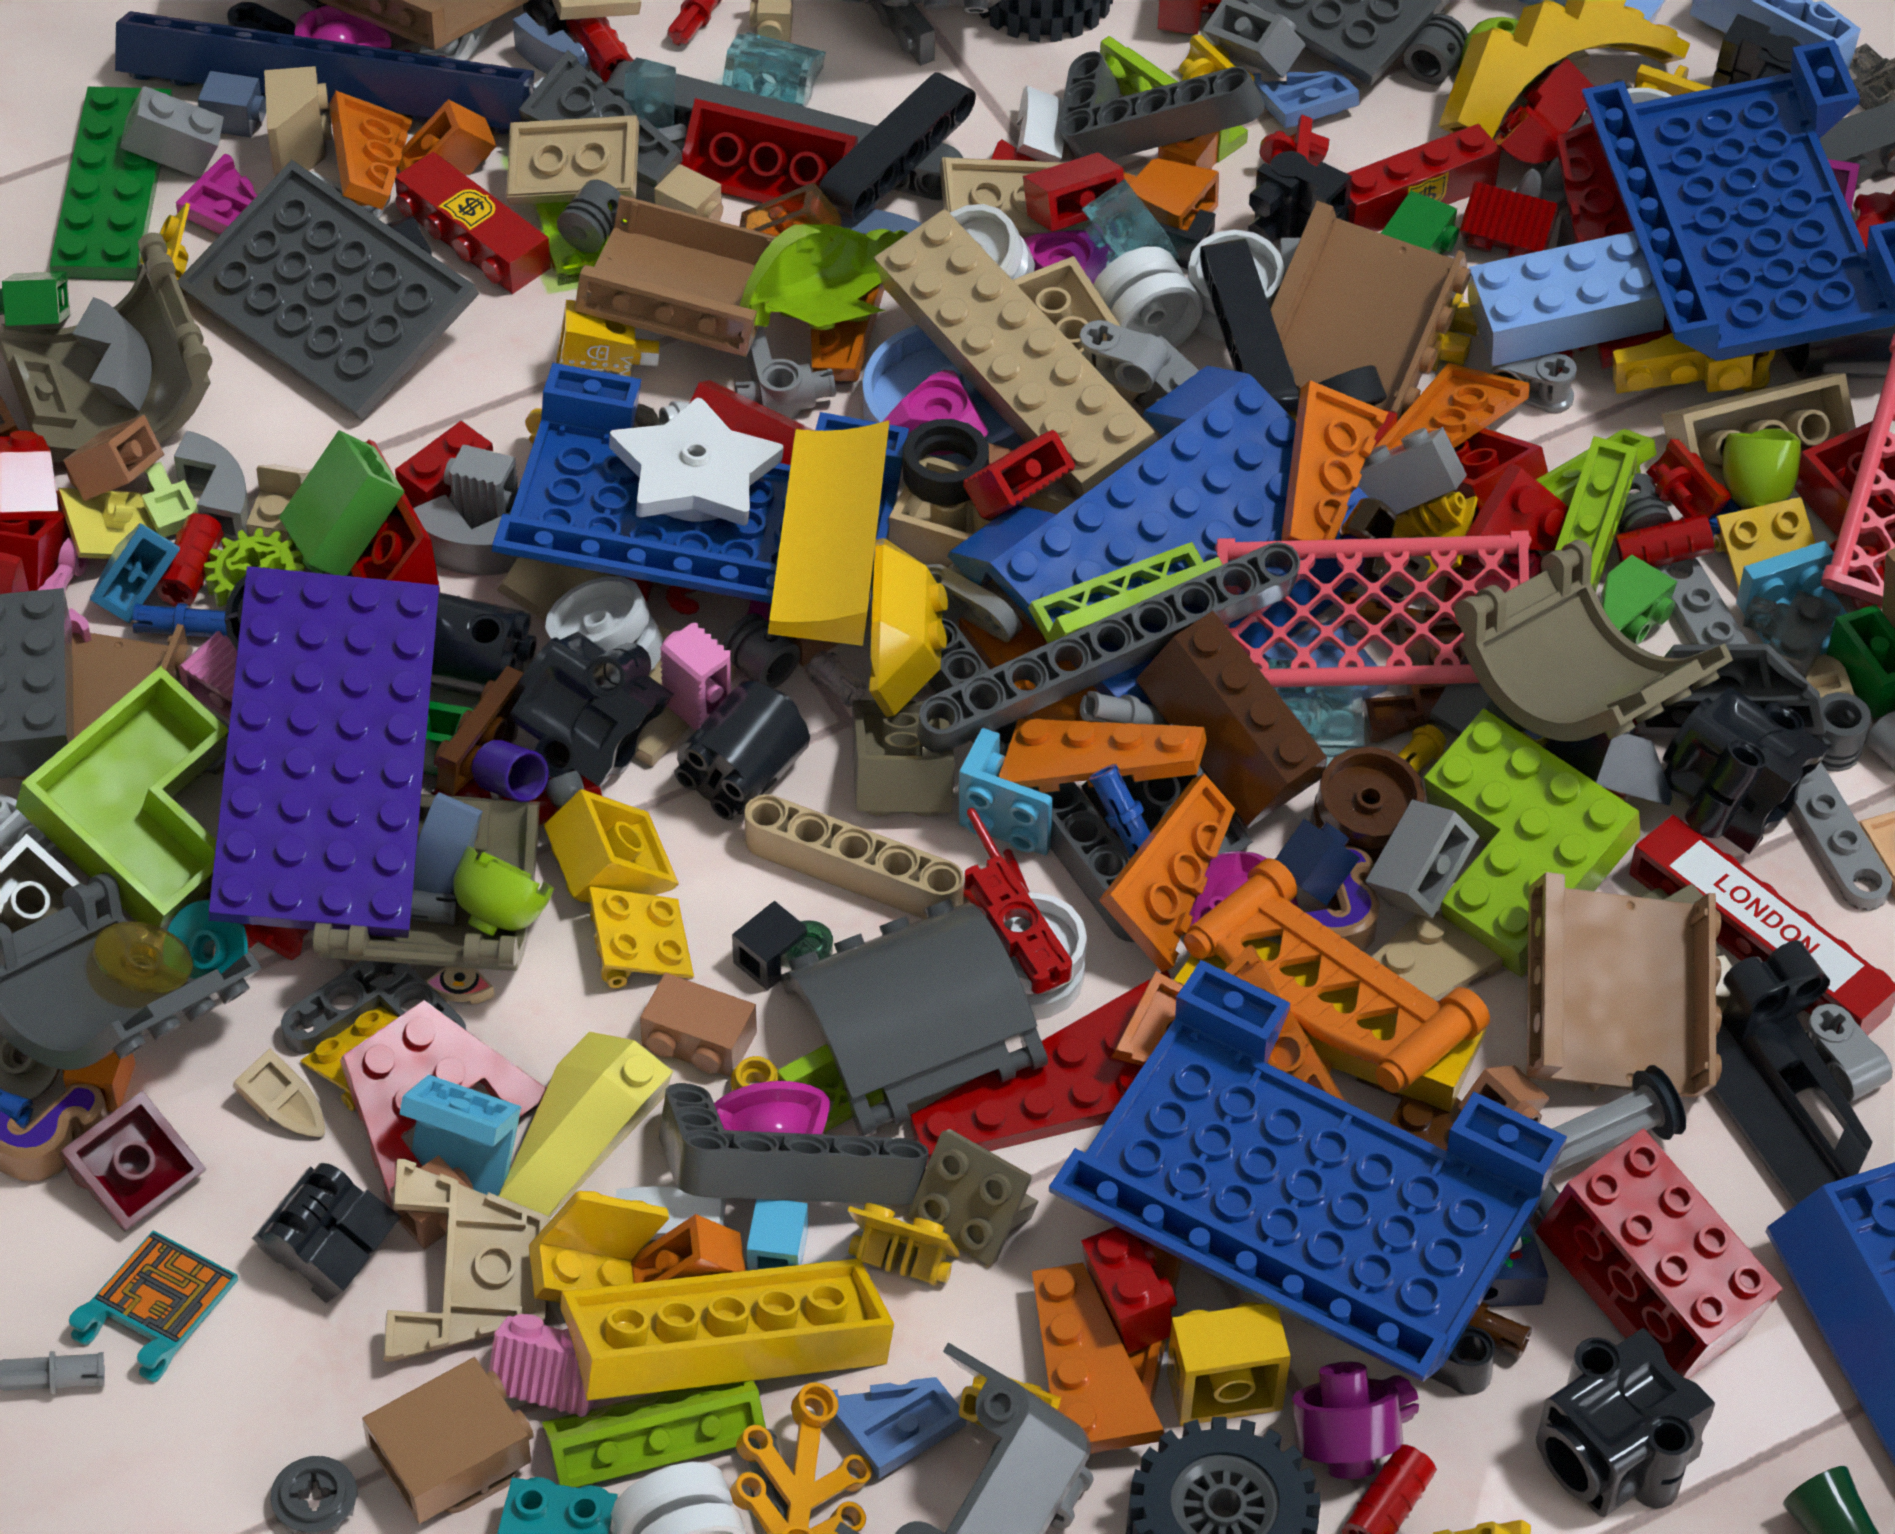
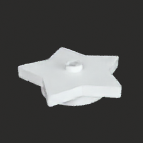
M702 398L694 399L665 425L612 430L609 438V448L640 478L636 516L646 517L665 514L686 521H709L722 518L744 526L748 524L749 486L781 463L784 449L780 443L730 430Z

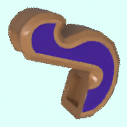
M1345 845L1347 849L1360 857L1359 861L1330 900L1331 909L1306 913L1364 952L1375 941L1380 901L1376 892L1365 882L1374 864L1371 857L1364 850Z
M72 1084L24 1129L0 1110V1171L21 1181H43L60 1173L66 1166L59 1156L61 1150L108 1116L101 1090L92 1084Z

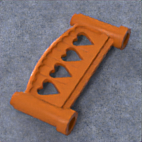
M1266 858L1252 868L1248 873L1247 881L1190 926L1187 934L1184 936V945L1193 957L1202 960L1206 957H1213L1216 954L1229 966L1246 949L1242 945L1243 942L1280 935L1282 941L1279 956L1272 961L1261 960L1284 999L1291 1003L1290 1009L1303 1031L1340 1051L1377 1065L1378 1068L1375 1070L1376 1079L1385 1090L1391 1093L1407 1089L1463 1039H1474L1490 1023L1488 1008L1483 1000L1473 991L1464 987H1456L1441 999L1440 1002H1437L1292 904L1290 901L1297 895L1295 878L1284 864L1273 858ZM1314 961L1320 963L1317 983L1311 987L1300 986L1295 981V977L1284 975L1280 971L1285 966ZM1353 987L1359 989L1356 1008L1353 1012L1347 1014L1338 1012L1334 1008L1333 1003L1324 1002L1318 997V995L1324 992ZM1388 1014L1397 1015L1395 1035L1390 1040H1379L1373 1035L1372 1030L1361 1028L1357 1024L1361 1019Z

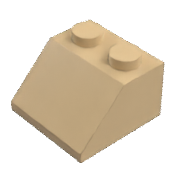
M316 66L264 70L267 132L274 178L291 160L310 171L326 158L325 141L333 140L330 114L322 115L321 109H329L326 83L318 84Z

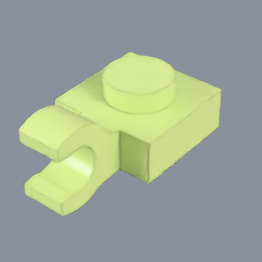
M158 462L152 464L144 471L148 478L146 485L150 493L142 495V499L157 533L165 538L181 530L186 517L192 513H198V508L185 480L171 484L162 463Z

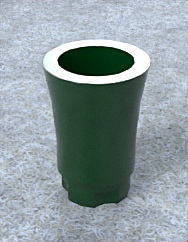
M1847 1466L1834 1467L1810 1478L1793 1490L1783 1502L1785 1509L1803 1527L1807 1534H1880L1858 1494Z

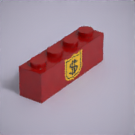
M1478 123L1348 172L1347 174L1352 176L1350 205L1347 207L1349 209V223L1375 232L1383 230L1410 191L1449 205L1470 197L1474 181L1496 186L1502 149Z
M434 151L396 175L395 186L397 196L395 201L400 212L405 217L414 216L416 221L425 227L434 239H440L450 246L463 261L471 262L484 272L485 276L492 283H498L511 294H514L551 269L549 237Z

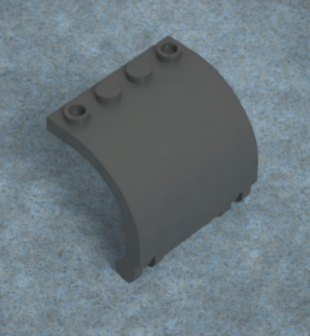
M102 872L91 877L87 885L77 884L66 889L62 896L65 908L14 933H11L10 929L0 922V1033L26 1056L53 1068L65 1070L81 1069L113 1053H116L118 1058L122 1059L142 1047L146 1043L144 1037L151 1034L155 1041L159 1040L181 1025L180 1018L186 1016L190 1022H193L215 1008L216 1005L213 1001L218 998L224 1004H227L250 989L246 981L258 972L261 966L252 952H249L221 974L215 969L198 979H194L172 971L159 962L138 939L123 916L116 879L111 874ZM96 907L103 916L99 919L97 918Z
M952 899L945 900L925 908L926 919L913 924H909L907 916L879 926L882 936L864 942L861 933L834 943L837 953L819 960L816 951L810 952L788 961L791 971L779 975L786 994L792 991L798 993L816 1020L844 1085L852 1117L860 1136H869L877 1133L878 1126L891 1121L894 1125L909 1120L910 1115L907 1104L993 1070L999 1082L1003 1083L1015 1078L1017 1071L1027 1067L1036 1070L1048 1065V1058L1036 1028L1038 1025L1016 970L992 925L972 903L967 902L954 907ZM1019 1034L1022 1048L1009 1053L1004 1039ZM881 1088L884 1102L870 1108L865 1094Z

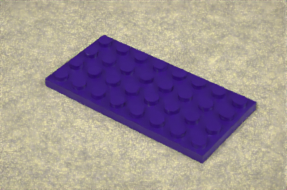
M247 566L208 921L314 930L316 923L332 924L333 929L350 930L351 925L367 926L369 935L398 938L409 937L439 585Z

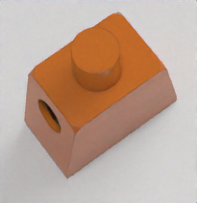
M1156 158L1152 159L1137 176L1124 172L1127 208H1124V220L1128 226L1150 237L1156 222L1188 231L1199 209L1213 212L1218 207V171Z

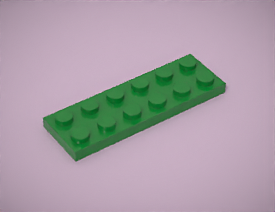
M87 87L49 265L51 272L67 271V279L137 280L140 274L142 263H140L141 254L138 248V241L142 236L148 234L161 163L121 149L120 144L126 117L142 88ZM151 88L173 97L172 89Z

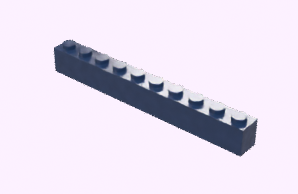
M129 11L116 22L115 71L129 73L131 78L138 80H149L159 77L169 79V82L174 85L189 86L194 83L204 84L209 72L214 71L259 78L261 96H265L264 70L316 66L318 84L326 83L328 103H330L335 91H339L396 113L412 115L413 120L427 122L449 99L486 118L489 127H493V131L500 134H510V124L513 122H525L521 120L519 108L533 93L535 73L533 70Z

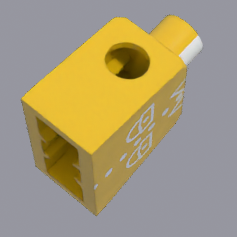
M566 299L556 355L557 364L630 377L632 365L657 367L659 340L635 338V327L574 311L576 301Z

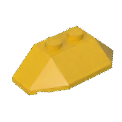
M880 538L876 539L874 553L869 692L884 715L891 717L895 716L941 669V649H945L947 645L946 632L942 624V611L947 610L948 599L943 584L935 581L926 565L887 539Z

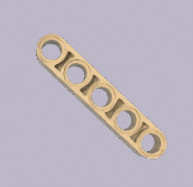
M758 795L746 804L744 810L746 847L758 857L922 919L927 918L924 911L925 908L945 900L952 899L954 907L963 904V871L958 865L949 860L774 795Z

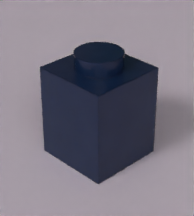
M1303 819L1275 859L1289 869L1295 878L1297 886L1327 906L1360 857L1345 847L1350 838L1335 827L1325 822L1322 828L1319 829L1306 819Z

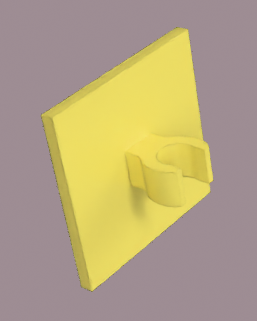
M58 488L59 501L79 558L109 559L116 545L139 523L157 533L143 504L142 495L145 494L144 492L108 491L84 501L78 489Z

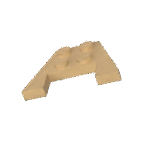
M397 1159L393 1209L447 1214L441 1313L387 1310L383 1361L392 1362L494 1336V1333L507 1316L514 1317L518 1314H531L541 1318L544 1322L546 1300L534 1298L529 1244L549 1223L550 1217L489 1192L485 1195L458 1184L459 1180L444 1174L438 1176L416 1167V1163L409 1160Z

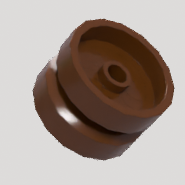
M1375 747L1349 749L1334 757L1323 771L1318 793L1312 806L1310 823L1319 829L1322 828L1325 822L1329 823L1350 838L1346 845L1364 850L1371 857L1373 864H1375L1411 800L1424 803L1425 792L1421 778L1408 761L1391 751Z

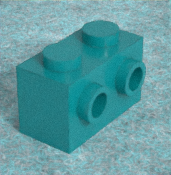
M512 1477L497 1534H617L611 1512L615 1501L618 1499V1494L609 1493L607 1490L593 1485L577 1488L557 1485L553 1481L542 1477H532L528 1480Z

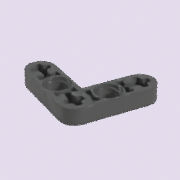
M363 960L290 1007L281 1019L284 1043L288 1049L299 1054H310L319 1043L328 1038L335 1037L353 1025L361 1014L375 1010L379 1006L400 1017L405 1013L401 1009L402 1004L413 998L425 1000L465 1030L466 1024L462 1017L409 964ZM382 972L384 975L387 976L393 973V977L390 979H387L384 976H379L376 978V974ZM370 988L371 993L367 994L366 990ZM344 994L353 995L358 999L352 1008L345 1010L336 1009L331 1005L336 997ZM322 1010L323 1014L319 1016L318 1011ZM302 1025L308 1029L313 1026V1031L309 1033L303 1029L296 1031V1027Z

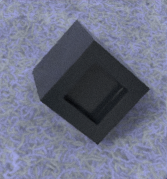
M1199 209L1188 231L1156 222L1151 232L1150 247H1160L1170 252L1180 267L1188 269L1192 251L1201 240L1214 234L1216 214Z
M774 900L732 934L733 963L768 991L781 981L779 977L781 975V956L807 936V927Z

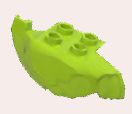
M794 224L775 237L760 256L747 281L740 306L757 311L754 326H769L771 311L780 312L784 317L801 319L808 322L810 328L817 330L832 329L835 327V323L845 320L865 321L869 318L870 314L885 311L858 299L882 283L874 257L903 238L908 232L904 230L892 232L887 229H876L864 235L848 228L830 224Z

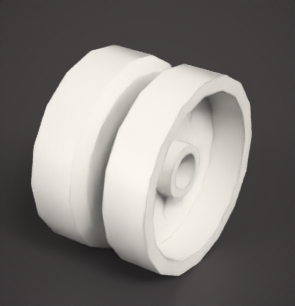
M986 204L966 205L950 212L957 222L1012 280L1034 272L1035 262L1029 247L1019 235L1012 220L1000 209Z
M1236 229L1216 232L1201 240L1191 253L1187 278L1203 302L1202 317L1196 328L1214 340L1225 342L1203 277L1200 263V247L1245 238L1271 309L1284 279L1285 267L1281 253L1269 240L1254 232Z
M1141 247L1124 253L1110 262L1097 276L1093 284L1121 327L1141 333H1149L1157 337L1161 335L1175 348L1192 334L1202 317L1203 302L1189 279L1184 276L1171 253L1160 247Z
M605 576L588 580L570 589L554 603L546 617L545 629L550 639L558 637L561 640L578 631L607 652L625 643H636L648 652L651 659V670L655 668L661 658L660 647L664 639L650 614V609L636 582L625 577Z
M1029 892L1028 895L1073 961L1072 977L1069 982L1041 994H1035L1031 991V981L1015 957L1010 958L1036 1020L1050 1018L1068 1009L1080 995L1085 976L1084 958L1086 955L1087 935L1082 918L1071 905L1052 895ZM1022 917L1010 918L1004 924L1009 930L1014 932L1026 931L1031 927V923Z
M687 1462L671 1465L648 1474L629 1486L615 1501L611 1512L618 1534H747L738 1511L731 1507L733 1501L721 1469L710 1463Z

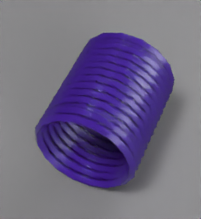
M492 740L485 743L477 751L473 760L472 772L474 780L479 787L514 801L530 802L536 799L544 791L548 782V765L541 754L502 740Z

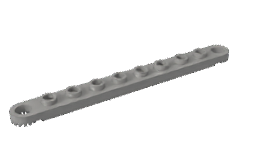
M1696 558L1693 561L1689 559L1672 563L1671 566L1656 567L1659 571L1678 581L1672 596V600L1675 601V608L1672 613L1690 644H1749ZM1678 567L1679 571L1684 569V573L1688 572L1689 577L1677 579L1670 576L1667 570L1671 571V568L1676 570ZM1820 762L1815 770L1809 772L1803 778L1798 790V799L1790 811L1830 878L1834 879L1841 894H1843V899L1845 901L1848 900L1849 905L1852 907L1856 905L1859 910H1862V908H1866V911H1870L1871 908L1876 910L1880 905L1883 906L1888 899L1892 886L1891 876L1822 762ZM1864 877L1866 881L1872 879L1871 883L1874 884L1876 882L1875 886L1878 890L1872 892L1863 891L1854 884V881H1858V878L1863 880Z

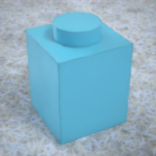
M756 1199L746 1249L747 1271L802 1265L808 1235V1203L796 1202L794 1200Z

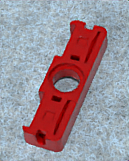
M996 856L988 859L986 867L980 869L978 865L967 868L965 870L964 889L971 890L986 913L987 920L1001 940L1009 958L1015 957L1031 981V991L1035 994H1041L1069 982L1072 977V959L1005 859ZM1022 917L1031 923V927L1026 931L1014 932L1009 930L1004 924L1010 918Z

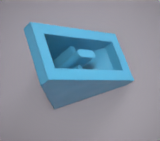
M139 523L116 545L90 595V600L130 624L133 619L135 604L143 605L180 551V547Z

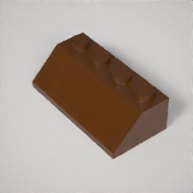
M1211 611L1175 635L1135 679V683L1167 725L1204 727L1207 742L1200 766L1213 784L1235 808V814L1247 829L1321 779L1322 773L1326 768L1327 756L1214 611Z

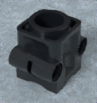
M577 631L561 640L558 637H554L537 654L514 690L512 701L516 704L511 710L508 719L539 740L534 751L541 754L546 760L549 770L548 776L558 777L575 770L600 787L607 782L611 776L610 774L619 775L627 769L638 752L639 740L643 729L651 720L663 713L674 693L648 676L651 670V659L648 652L642 646L636 643H625L607 652Z
M1730 686L1715 701L1707 697L1699 703L1672 739L1662 760L1668 764L1664 774L1671 793L1689 805L1685 814L1688 825L1695 832L1708 838L1723 836L1750 855L1761 843L1764 830L1777 827L1787 817L1798 799V790L1803 778L1819 766L1829 747L1803 730L1804 721L1794 709L1781 703H1769L1763 709Z
M1641 1328L1618 1345L1604 1338L1592 1337L1583 1340L1576 1347L1567 1385L1545 1400L1536 1435V1445L1546 1466L1558 1483L1573 1497L1585 1502L1600 1517H1606L1633 1497H1636L1645 1506L1654 1509L1665 1508L1672 1505L1677 1499L1686 1466L1700 1456L1704 1443L1702 1441V1434L1712 1417L1715 1402L1697 1383L1682 1377L1672 1369L1666 1360L1662 1346L1644 1328Z

